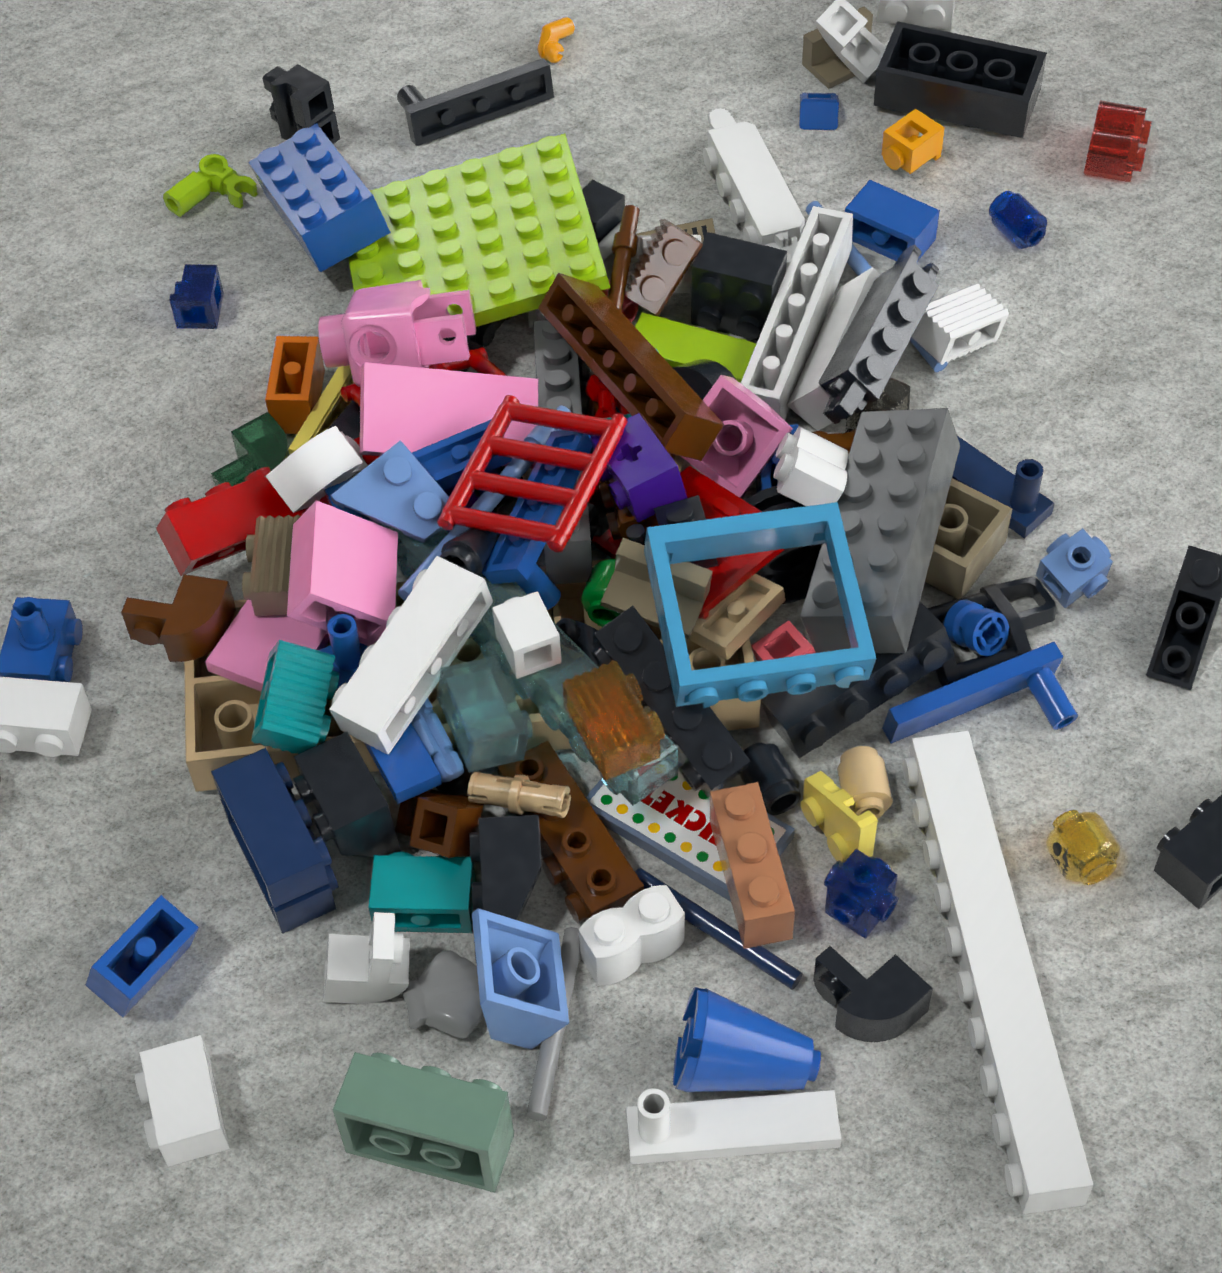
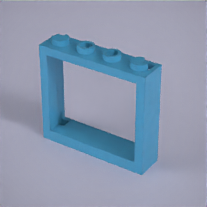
M838 502L647 527L644 554L676 707L702 703L703 708L715 705L718 701L739 698V700L744 702L760 700L767 696V694L788 691L792 695H800L811 692L816 687L833 684L841 688H849L850 682L868 680L870 678L877 658ZM826 543L851 648L692 670L670 564Z

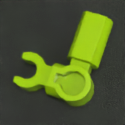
M210 154L200 160L197 173L193 171L163 194V199L168 210L178 217L183 216L210 195V192L226 194L231 205L242 208L243 197L241 192H246L256 197L258 195L257 184L250 177L238 176L237 172L228 166L225 157L219 154Z

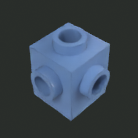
M1082 528L1071 537L1065 533L1051 543L1046 549L1048 555L1040 560L1036 572V577L1060 604L1067 608L1082 595L1089 599L1107 585L1109 580L1106 577L1113 561L1110 559L1111 554L1107 546L1098 537L1093 536L1091 538Z

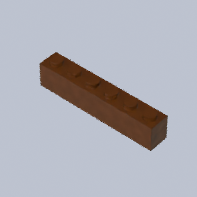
M558 273L538 307L539 311L630 415L634 416L639 413L668 453L702 461L724 426V423L597 285Z

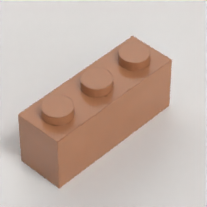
M758 782L710 791V825L743 948L746 949L793 939L795 910Z

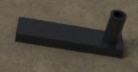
M544 58L427 99L413 85L402 87L397 94V100L405 110L410 139L415 146L554 98L550 64Z

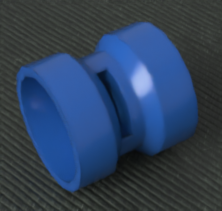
M967 599L955 603L947 612L944 620V626L951 642L968 647L971 651L983 656H991L1000 651L1009 635V624L1003 614L989 608H984L982 605Z

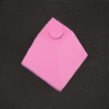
M720 375L703 401L724 423V426L702 461L681 457L705 476L742 499L777 451L786 433H790L793 428L766 402L733 377Z

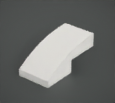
M835 0L814 24L834 53L864 84L877 70L886 47L864 27L868 20L846 0Z

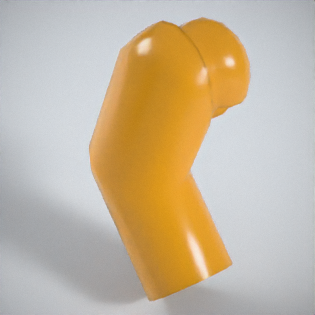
M564 17L542 27L537 48L541 59L544 58L551 63H557L562 59L563 55L559 54V52L564 51V48L558 41L574 33L575 26L570 18Z

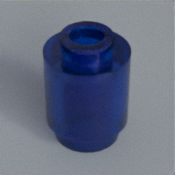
M1005 191L999 194L991 203L989 215L992 217V224L1017 248L1033 247L1044 238L1047 218L1021 194Z

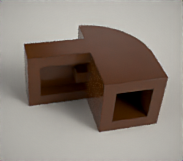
M183 574L172 604L127 597L121 614L131 640H137L145 645L163 644L169 662H186L203 657L213 651L230 626L236 607L229 581Z
M430 789L400 803L395 832L410 836V846L448 858L470 856L469 832H479L478 818H482L484 804L470 803L468 801L469 796L450 795Z

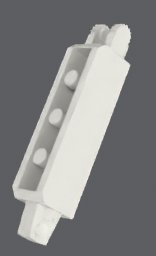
M715 108L708 115L711 130H708V147L703 149L705 166L708 171L714 172L718 192L721 197H727L732 220L735 224L740 223L743 229L744 241L786 250L787 271L803 232L805 218L756 126L745 121L736 123L728 110H725V108Z

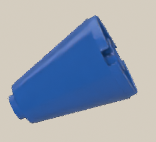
M693 988L682 1019L687 1021L683 1037H678L673 1068V1085L676 1086L675 1089L684 1092L803 1090L807 1080L812 1082L816 1080L820 1068L821 1052L814 1050L812 1038L707 988Z

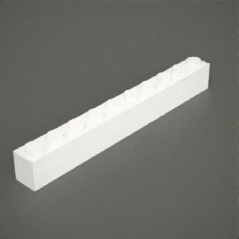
M969 731L912 738L909 757L903 758L902 762L904 780L907 787L914 786L917 797L913 799L915 823L918 828L924 827L927 840L923 842V852L927 869H935L938 883L934 884L936 907L939 913L946 912L949 927L945 928V940L948 954L950 957L957 956L961 970V972L956 974L959 998L962 1003L969 1002L973 1017L968 1019V1032L973 1049H981L984 1065L980 1066L982 1090L985 1097L993 1096L997 1114L992 1115L995 1141L998 1146L1006 1147L1009 1164H1005V1180L1008 1192L1011 1197L1018 1196L1022 1214L1084 1206L1093 1188V1181Z

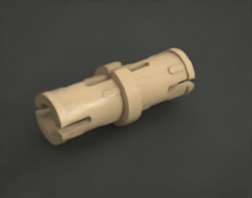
M476 771L470 777L467 790L470 803L508 808L510 813L519 815L527 811L565 818L571 801L569 786L530 781L529 777L525 775H515L514 778Z

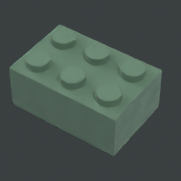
M354 1052L333 1107V1113L346 1153L486 1191L496 1192L514 1137L508 1092L502 1091L501 1087L484 1079H474L472 1082L451 1077L445 1070L434 1066H423L421 1069L401 1064L393 1056L377 1052L368 1056Z

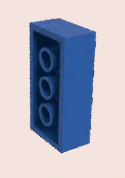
M317 123L309 128L298 130L290 139L275 147L263 150L256 158L248 162L267 199L320 273L391 233L372 193Z

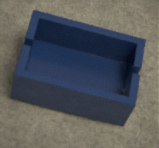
M263 748L211 771L229 826L281 933L288 932L336 910L332 890L339 888L330 867L332 859L321 836L315 838L310 827L313 823L309 812L301 798L296 800L291 790L294 786L284 763L279 762L274 765L267 749Z

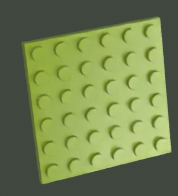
M565 133L557 136H546L537 142L520 147H509L493 155L479 159H468L462 164L441 170H431L418 177L404 181H393L384 187L370 190L391 233L348 257L354 292L362 288L421 280L423 288H430V295L470 290L476 327L538 309L558 273L592 283L601 290L611 288ZM451 304L447 307L450 315L463 313L462 308L457 304Z

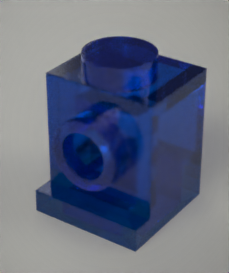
M185 264L182 281H176L175 292L170 294L169 299L177 328L217 329L224 295L217 265Z

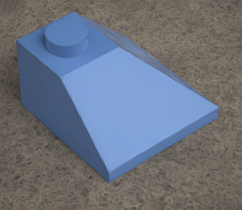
M478 908L472 912L480 1005L490 1038L532 1050L569 1024L559 933Z

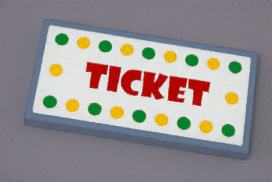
M635 737L586 796V799L605 827L731 902L710 825V796L707 798L701 789L694 791L678 769L682 766V763ZM767 813L780 857L793 840L795 828Z

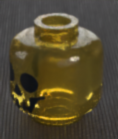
M1070 810L1054 820L1052 824L1054 829L1047 837L1046 846L1066 879L1072 882H1082L1084 885H1092L1104 880L1117 868L1116 860L1120 855V845L1099 814L1096 812L1079 813L1077 810Z

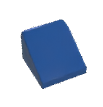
M836 93L800 94L799 126L801 129H837L839 98Z

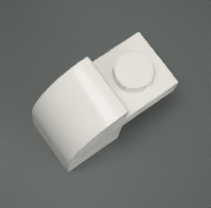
M334 426L299 447L268 473L266 478L294 513L310 507L315 501H319L326 495L325 489L353 478L368 465L362 458V455H360L359 445L351 437L345 436L342 431L340 432Z
M374 912L370 936L329 934L325 953L323 1002L347 1004L377 1003L392 999L406 990L409 984L410 938H403V933H394L395 913Z

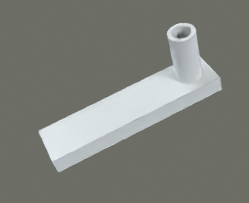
M652 1088L641 1093L637 1102L638 1106L626 1107L630 1165L840 1148L841 1146L835 1090L670 1103L665 1092Z

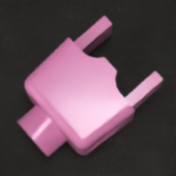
M421 280L356 290L344 314L321 316L319 318L318 331L325 366L333 368L350 365L352 379L357 386L361 387V366L365 362L429 368L431 364L469 360L470 353L467 335L476 334V325L470 290L430 295V288H423ZM451 304H457L462 308L463 313L450 315L447 307ZM456 337L452 341L443 340V338Z

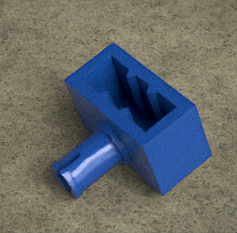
M16 597L0 652V677L70 682L73 674V661L71 658L74 646L80 645L83 635L82 621L76 618L70 600Z

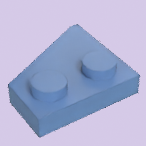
M401 440L331 494V500L335 505L341 508L345 506L370 517L371 521L382 526L396 528L402 531L403 535L422 543L427 542L443 529L438 526L437 520L449 498Z

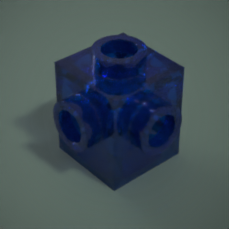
M855 849L845 863L840 860L837 861L825 878L824 886L827 887L825 913L866 939L879 921L884 923L893 913L899 897L895 895L898 875L882 859L875 856L869 857Z

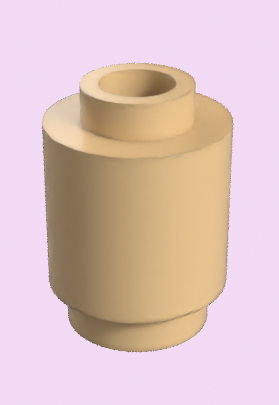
M869 746L850 748L841 755V763L837 768L841 789L849 793L854 800V805L848 808L858 816L869 810L878 819L891 807L893 802L884 759L878 755L876 749Z

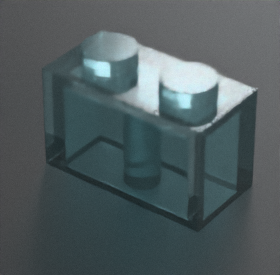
M496 656L443 667L440 671L437 699L469 773L524 760L528 739L532 738L533 735L529 714L526 710H520L516 702L513 679L509 673H503Z

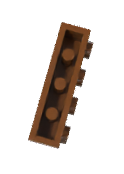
M548 741L497 765L498 776L514 778L515 775H525L529 777L530 781L549 785L569 786L571 801L565 818L524 811L521 815L516 814V816L539 815L541 855L543 856V859H541L542 868L553 886L560 883L567 894L565 897L566 906L577 923L585 922L593 915L610 908H623L631 897L644 890L643 883ZM503 808L507 813H509L508 808Z

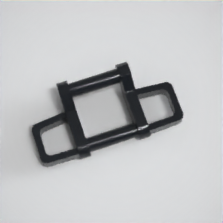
M1027 577L999 584H991L981 587L980 593L927 608L943 623L949 609L958 601L967 599L982 605L984 608H989L1003 614L1009 624V635L1006 640L1007 649L1000 650L991 656H980L957 664L955 658H951L940 668L936 669L940 684L944 687L1032 651L1025 630L1055 620L1056 615L1055 601L1037 578ZM1031 597L1039 606L1017 613L1008 600Z

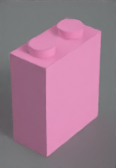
M315 501L293 524L287 617L328 631L327 624L333 616L347 614L356 621L360 643L367 646L374 644L386 629L387 620L396 606L398 532L337 509L334 506Z

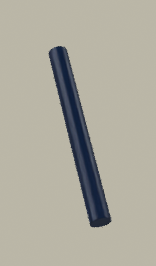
M638 868L635 871L643 883L644 889L667 885L642 868ZM668 886L685 912V920L791 990L798 985L803 975L801 971L762 946L744 949L738 930Z

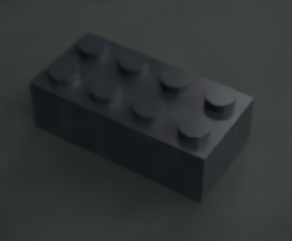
M897 21L876 70L873 106L910 113L917 109L931 119L1023 138L1041 90L1047 52Z

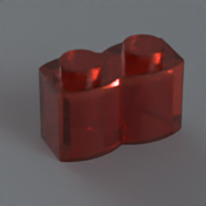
M1100 100L1084 169L1085 175L1131 182L1133 171L1141 172L1146 148L1138 146L1139 143L1147 145L1152 121L1144 120L1147 108Z

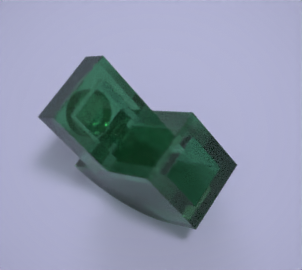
M269 412L231 431L238 459L211 473L214 486L224 482H230L231 486L245 482V477L250 473L263 467H269L272 471L289 456L286 434Z

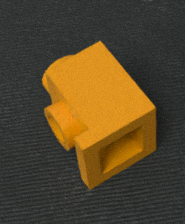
M914 109L883 132L881 155L884 162L893 170L902 168L911 174L930 159L938 160L942 153L945 127L919 110Z

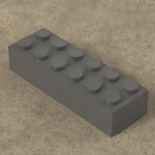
M948 408L862 412L845 468L847 471V482L844 492L837 502L875 653L907 652L960 449V443ZM826 543L821 546L800 616L816 653L851 648Z

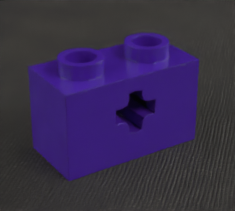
M638 413L627 418L628 423L623 431V435L600 481L603 483L608 480L611 483L608 487L618 508L622 510L627 507L635 520L640 522L654 515V508L687 499L678 465ZM593 435L590 439L595 449L600 437Z

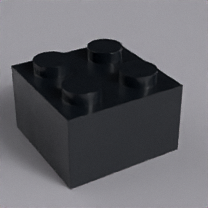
M707 232L702 243L703 246L692 264L691 324L758 341L786 273L787 251Z

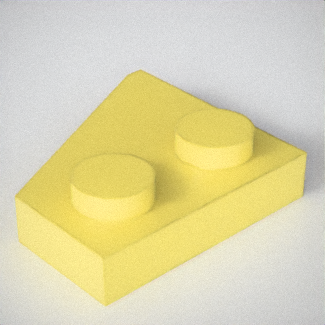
M819 771L804 780L803 800L801 801L802 812L813 827L818 825L825 834L828 848L835 860L839 863L845 862L853 875L856 876L871 868L878 820L869 810L859 816L848 808L854 805L853 797L844 789L837 787L834 781L825 773Z

